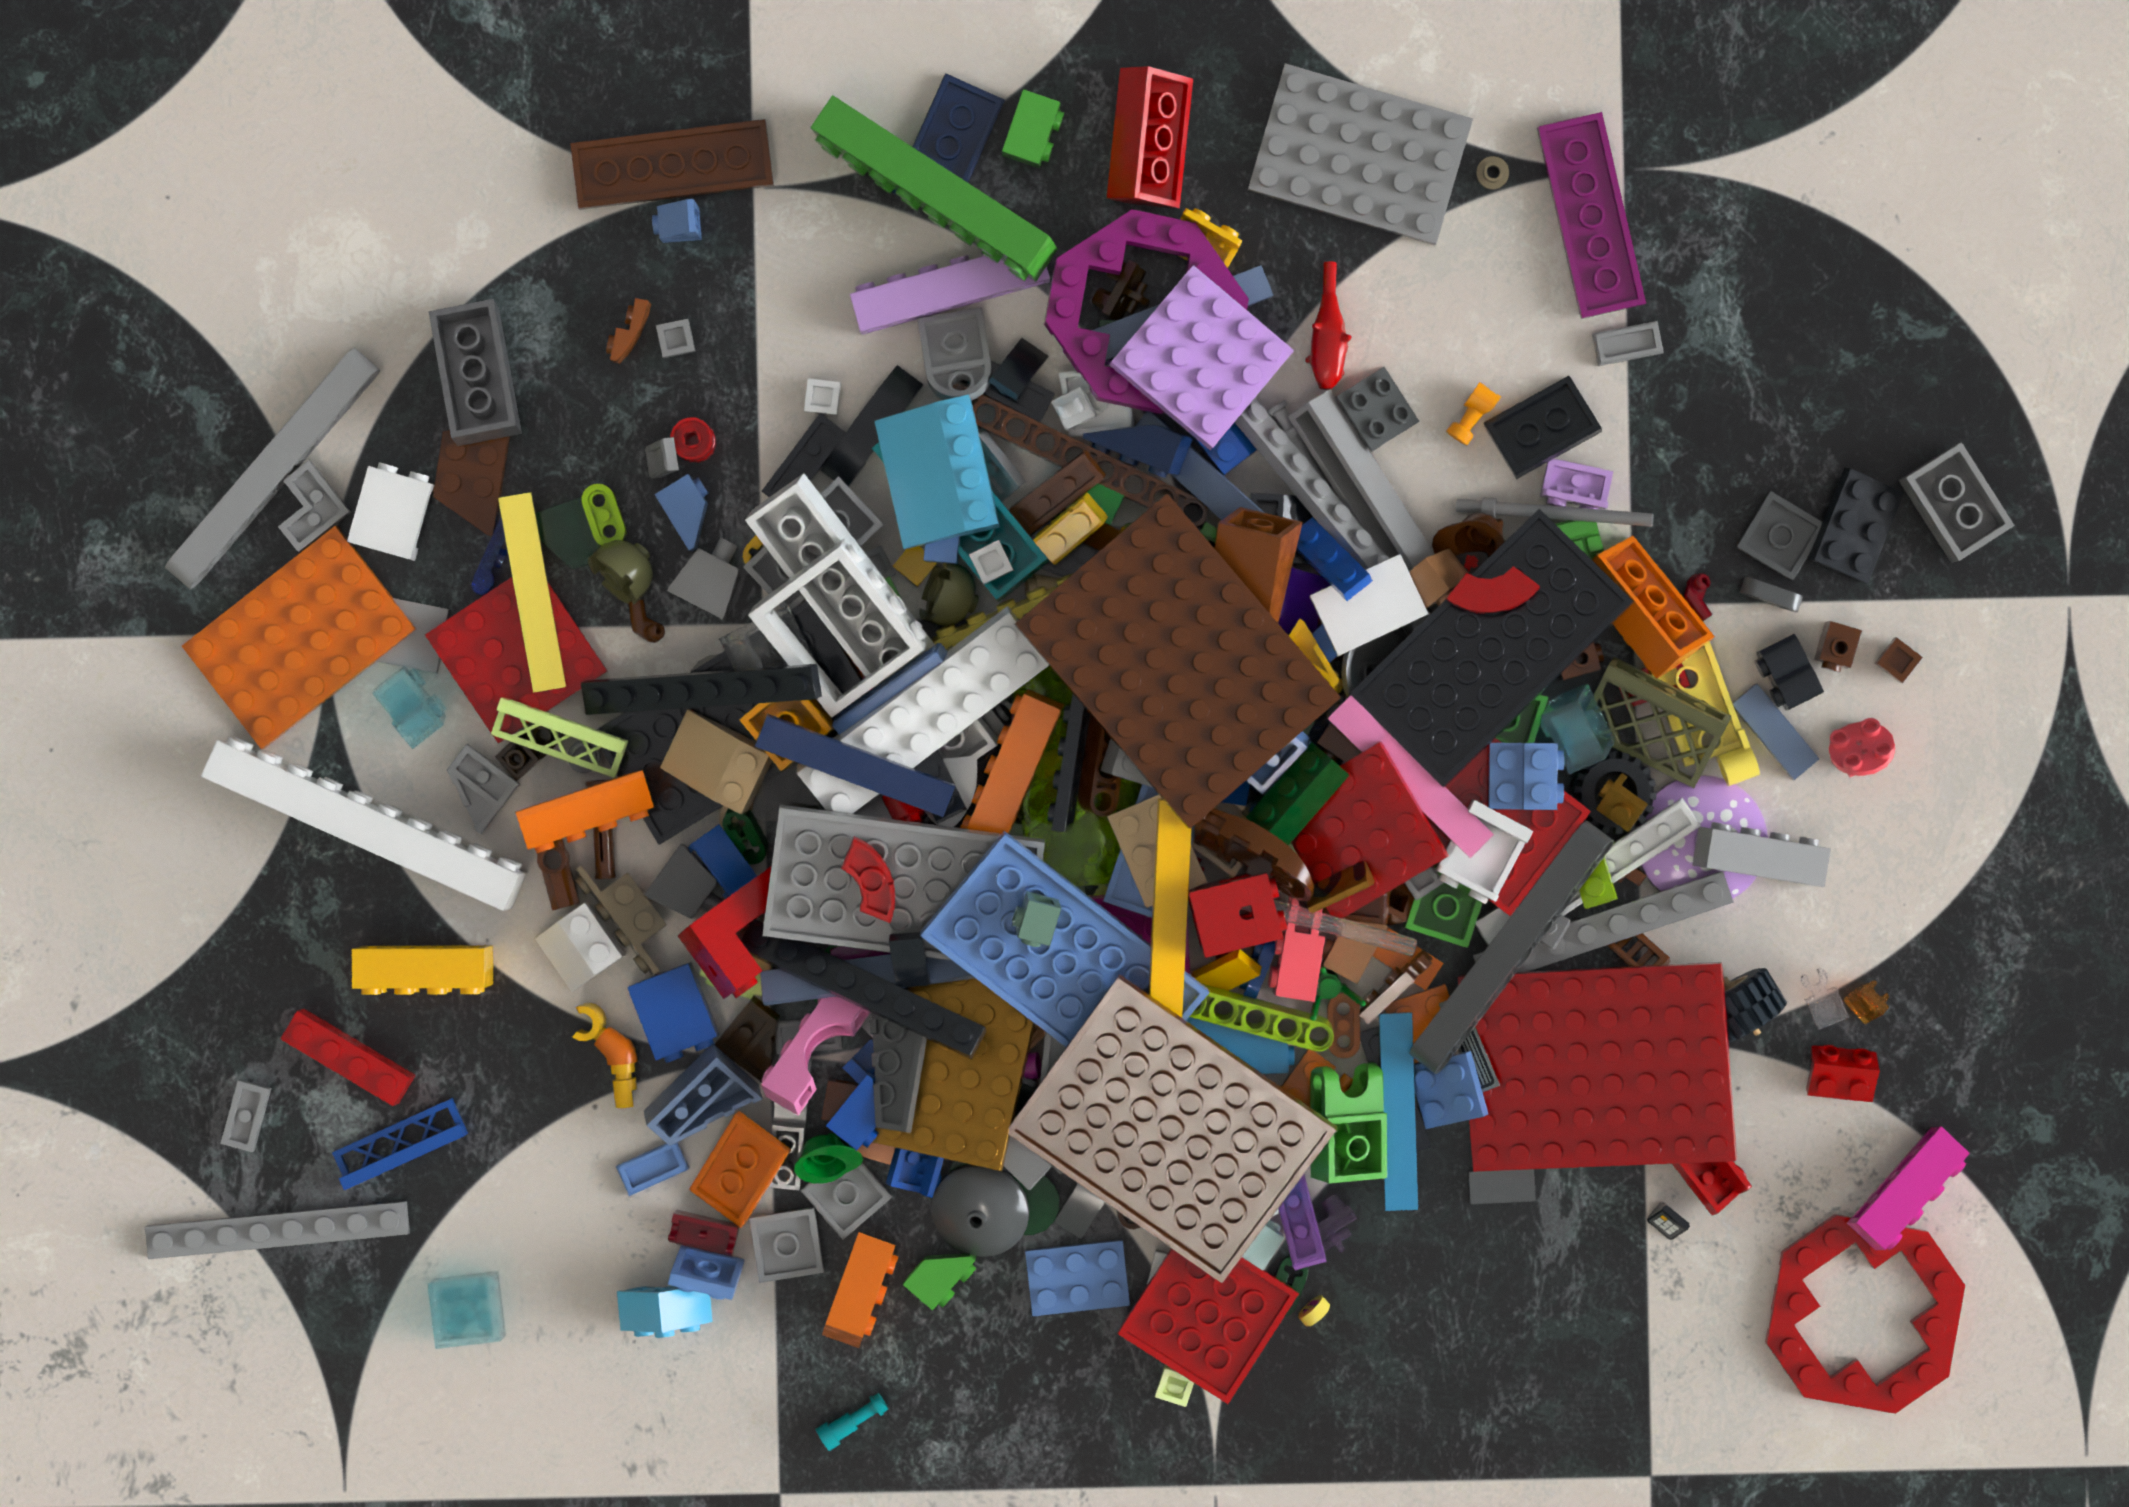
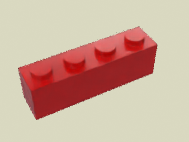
M306 1009L298 1010L280 1038L282 1041L392 1106L400 1103L416 1076Z

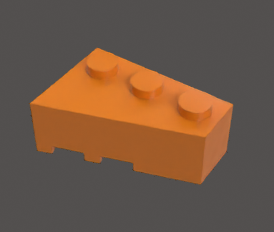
M858 1232L828 1315L823 1336L859 1348L863 1335H871L876 1321V1317L871 1316L875 1304L881 1306L888 1288L882 1285L886 1273L893 1274L899 1257L893 1255L896 1245Z

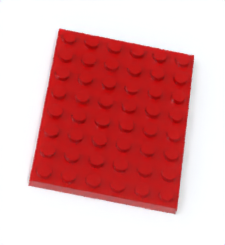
M1722 962L1516 972L1475 1026L1500 1085L1483 1092L1488 1115L1469 1120L1473 1172L1730 1162L1737 1160ZM1460 975L1458 977V985L1461 983V981L1464 979L1466 975Z

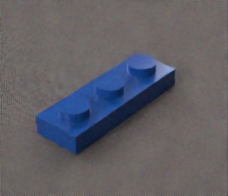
M1313 517L1302 525L1296 551L1346 601L1350 600L1373 581L1370 574Z

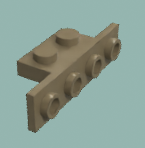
M581 865L575 871L578 875L575 879L578 887L585 895L589 893L593 895L598 902L594 908L605 922L611 919L617 928L613 932L624 948L630 945L637 954L633 960L644 974L649 971L652 976L656 975L660 970L641 944L667 924L628 872L606 889L600 891Z

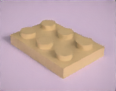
M1160 795L1107 816L1146 908L1153 906L1158 798H1162ZM1192 845L1190 848L1188 890L1207 883Z

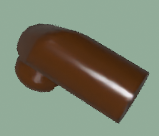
M639 600L636 604H633L632 601L629 602L632 631L648 642L655 643L661 640L665 635L664 626L646 616L644 600Z

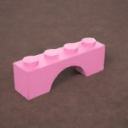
M838 996L818 999V1005L811 1014H806L802 1019L797 1035L793 1040L789 1039L783 1046L778 1062L775 1066H770L764 1073L761 1085L765 1096L799 1116L817 1090L813 1077L808 1072L809 1059L814 1049L831 1037H854L871 1013L870 1011Z

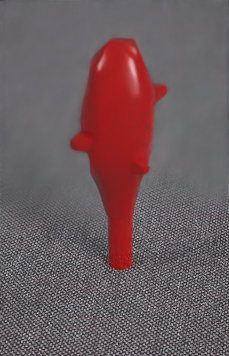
M1333 261L1324 262L1323 294L1318 315L1314 324H1312L1311 353L1305 359L1306 363H1309L1312 367L1319 388L1324 390H1331L1344 376L1345 372L1343 369L1348 342L1352 338L1351 335L1345 332V323L1338 305L1336 295L1337 263Z

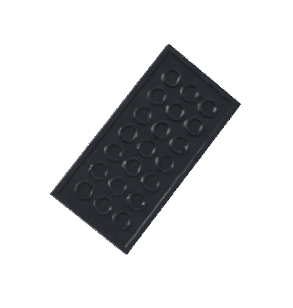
M1540 509L1471 574L1477 578L1492 579L1504 575L1514 566L1540 585V589L1530 599L1508 611L1485 614L1460 609L1445 600L1350 692V695L1442 787L1450 783L1633 604V600Z
M807 601L780 617L842 694L863 680L847 652ZM758 630L690 673L789 665L765 635ZM759 703L624 712L597 729L628 740L617 776L620 777L643 770L654 808L648 809L649 816L644 817L643 820L658 845L723 807V805L711 800L660 768L687 709H691L756 742L739 719ZM832 731L828 737L834 738L838 735L837 731ZM601 748L612 766L617 752ZM773 761L763 782L781 772Z

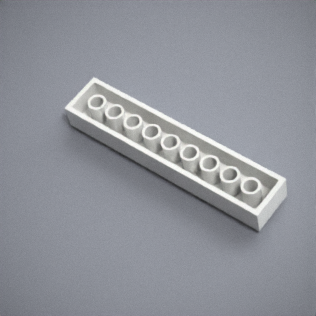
M804 473L752 509L745 519L789 578L793 577L845 537L851 544L853 543L857 550L859 548L862 550ZM863 551L864 561L871 569L878 570ZM839 560L799 589L800 593L865 677L908 647ZM885 580V587L892 595H897ZM907 609L906 613L913 621H917ZM927 635V637H926L929 641H928V643H927V645H926L924 651H922L921 653H919L917 656H915V657H914L913 659H911L909 662H907V663L904 664L902 667H900L898 670H896L895 672H893V673H892L891 675H889L887 678H889L890 676H892L894 673H896L897 671H899L901 668H903L904 666H906L907 664H909L911 661H913L914 659H916L918 656H920L921 654H923L924 652H926L928 649H930L931 647H933L935 644H934L933 641L930 639V637H929L928 635ZM980 717L940 747L938 751L943 759L977 756L978 759L998 745V737Z
M228 737V740L216 741L201 777L502 911L513 907L527 875V872L521 870V863L508 857H500L499 860L491 857L492 850L476 843L474 845L469 844V846L461 843L462 837L450 831L444 830V832L439 831L437 833L431 830L433 824L418 817H409V819L401 817L403 811L389 804L374 805L371 803L373 798L357 790L354 792L349 790L347 793L341 790L343 784L328 777H319L318 779L311 777L313 771L298 764L284 765L282 764L283 757L266 750L265 752L259 750L257 753L252 750L253 744L243 739Z

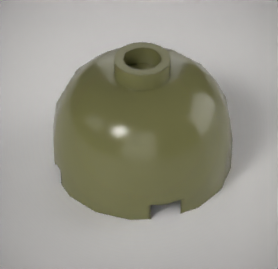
M614 540L603 544L588 557V564L593 574L595 575L600 571L605 578L601 584L624 603L629 604L632 601L633 604H636L648 591L653 579L652 566L648 560L650 554L639 543L633 545L624 540Z
M942 563V567L935 565L927 580L921 598L927 601L926 610L920 608L919 614L923 620L949 626L963 620L968 612L973 613L977 607L979 596L975 594L976 585L973 576L965 567L960 564Z

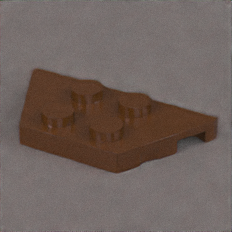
M450 430L442 432L433 497L486 535L495 537L499 511L498 498H501L510 436L457 446L451 438Z

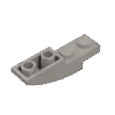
M812 1058L809 1059V1063H808V1072H809L810 1074H811ZM809 1101L799 1116L776 1102L774 1104L771 1134L791 1148V1151L768 1188L800 1190L801 1179L794 1172V1167L797 1160L801 1157L805 1144Z

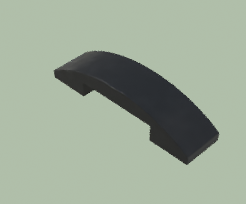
M897 365L854 420L820 471L832 480L839 476L849 487L874 452L872 447L879 442L874 421L905 411L924 384Z

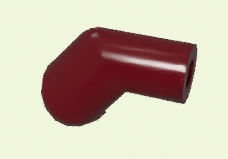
M1699 573L1692 575L1688 579L1683 598L1700 619L1704 621L1713 615L1703 601L1706 589L1710 587L1711 582L1706 574Z

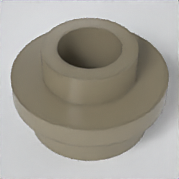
M1490 156L1479 163L1476 177L1484 188L1498 189L1507 182L1509 168L1503 159ZM1489 167L1498 169L1499 176L1497 178H1490L1488 176L1487 169Z

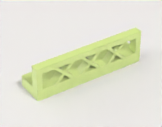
M506 697L500 698L497 707L499 712L491 735L616 778L628 740ZM509 714L520 718L524 730L513 735L501 731L505 715ZM526 721L534 723V725L529 727ZM539 726L551 729L555 741L546 745L538 744L531 730ZM557 732L563 733L565 736L560 738ZM527 733L530 741L518 736ZM570 737L580 739L587 751L577 756L569 755L562 741ZM588 743H591V744H594V745H597V746L591 749ZM558 744L561 751L549 747ZM600 748L617 752L611 769L598 765L593 752ZM586 755H589L592 762L583 760L581 758Z

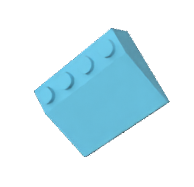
M969 394L934 402L874 421L904 550L1000 528Z

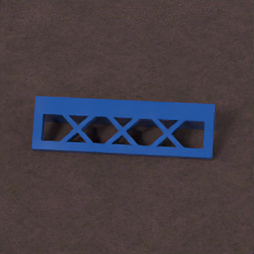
M453 1098L332 1152L342 1174L339 1181L344 1190L349 1189L462 1138L468 1132ZM448 1107L455 1126L446 1130L433 1126L432 1123L436 1112ZM427 1116H430L428 1123L419 1121ZM412 1123L425 1128L421 1141L417 1143L402 1139L406 1126ZM400 1129L398 1137L390 1134ZM430 1130L437 1132V1134L427 1138ZM381 1137L396 1141L392 1153L386 1157L372 1152L377 1139ZM370 1143L368 1150L360 1148L361 1146ZM400 1143L408 1146L404 1149L397 1151ZM352 1150L365 1154L366 1157L362 1167L350 1172L343 1154ZM370 1157L378 1159L377 1161L368 1164Z

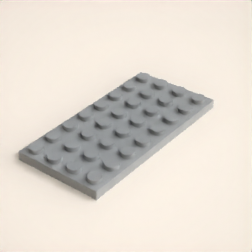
M780 805L762 936L890 952L889 935L920 932L1001 834ZM1010 835L1043 860L1045 839ZM854 836L872 846L882 856L890 869L895 886V908L891 923L859 911L862 898L859 885L850 874L841 869ZM924 939L926 957L951 960Z

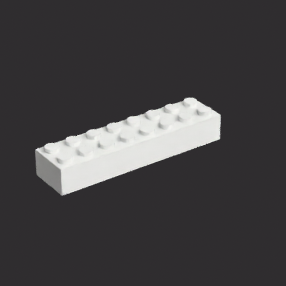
M1007 606L948 650L942 663L840 735H836L833 739L914 768L1049 665L1016 628L1014 624L1019 619ZM799 763L797 765V775L826 811L853 814L879 794Z

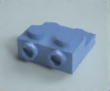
M1489 743L1488 807L1491 809L1557 810V803H1563L1564 784L1557 783L1558 770H1564V750H1558V743Z

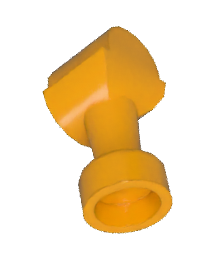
M1479 382L1464 403L1467 410L1459 423L1452 422L1446 433L1465 446H1468L1473 438L1470 430L1484 414L1489 413L1496 406L1501 396Z

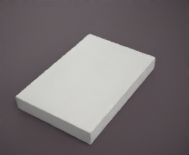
M1401 554L1366 569L1373 581L1348 601L1332 586L1310 595V599L1337 656L1428 615L1427 609Z

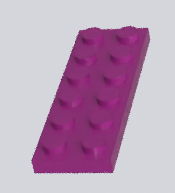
M1602 112L1539 126L1537 132L1580 318L1585 319L1645 305L1646 300Z

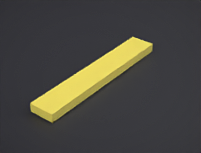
M532 493L498 498L533 693L566 687Z

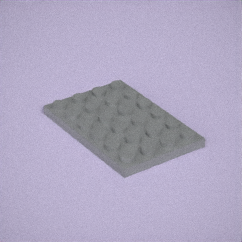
M1285 63L1247 191L1436 245L1473 118Z

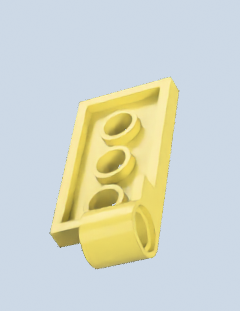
M1709 641L1683 661V667L1678 671L1675 667L1658 679L1671 686L1676 684L1681 691L1732 716L1710 757L1716 758L1723 779H1725L1727 786H1731L1760 775V770L1745 730L1741 728ZM1685 669L1693 671L1696 675V683L1689 689L1682 687L1679 683V675ZM1674 715L1666 716L1671 732L1683 729L1678 717ZM1687 722L1688 727L1694 726ZM1703 730L1691 732L1696 748L1704 747L1701 741L1705 733ZM1685 734L1674 737L1679 753L1690 750ZM1705 752L1698 754L1700 761L1702 760ZM1693 756L1681 759L1684 767L1695 764Z

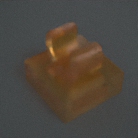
M1875 980L1853 990L1843 1000L1864 1024L1882 1016L1889 1008L1886 1003L1889 995L1885 993L1879 996L1873 989L1877 985Z

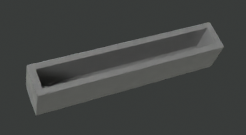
M1331 390L1312 399L1288 415L1291 423L1342 503L1348 507L1352 515L1389 558L1401 554L1408 571H1411L1423 559L1435 554Z

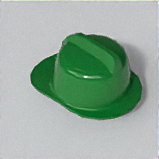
M834 1133L818 1135L808 1139L804 1144L801 1157L795 1163L794 1172L803 1181L813 1184L833 1182L859 1167L863 1162V1156L855 1149L844 1146L840 1137Z

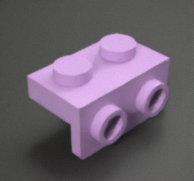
M1552 459L1546 465L1540 497L1548 498L1546 504L1552 506L1566 507L1567 503L1580 505L1579 508L1606 510L1609 503L1607 499L1613 471Z

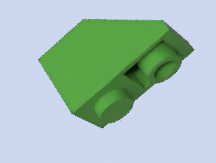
M966 1253L925 1256L904 1280L903 1286L931 1310L937 1305L943 1308L955 1294L951 1288L959 1279L964 1283L976 1270V1267L972 1265L976 1260V1256Z

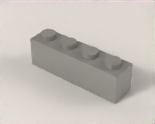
M1712 822L1711 828H1698L1693 866L1825 887L1831 848L1819 847L1820 840L1800 837L1799 843L1790 842V835L1775 832L1770 833V838L1760 837L1761 830L1741 827L1740 833L1730 832L1731 825Z

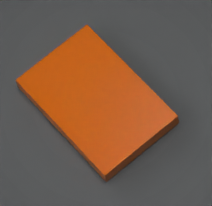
M738 1111L731 1119L689 1190L741 1228L746 1224L790 1153L791 1148Z

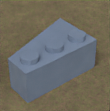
M712 1043L644 1110L646 1125L671 1146L707 1128V1124L723 1116L728 1117L734 1114L735 1110L750 1102L754 1104L763 1098L759 1084Z

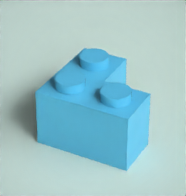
M641 1286L617 1291L620 1331H634V1336L636 1337L653 1335L654 1332L656 1338L671 1337L675 1335L674 1330L680 1329V1332H694L700 1330L701 1324L713 1322L711 1298L705 1293L696 1291L684 1292L675 1286Z

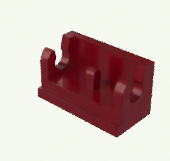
M678 1209L673 1213L672 1227L668 1235L669 1242L733 1256L740 1228L736 1224Z

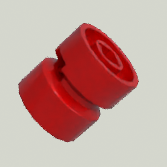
M695 417L680 420L673 427L670 437H674L676 453L682 459L691 463H700L707 460L716 448V436L713 429L703 420Z

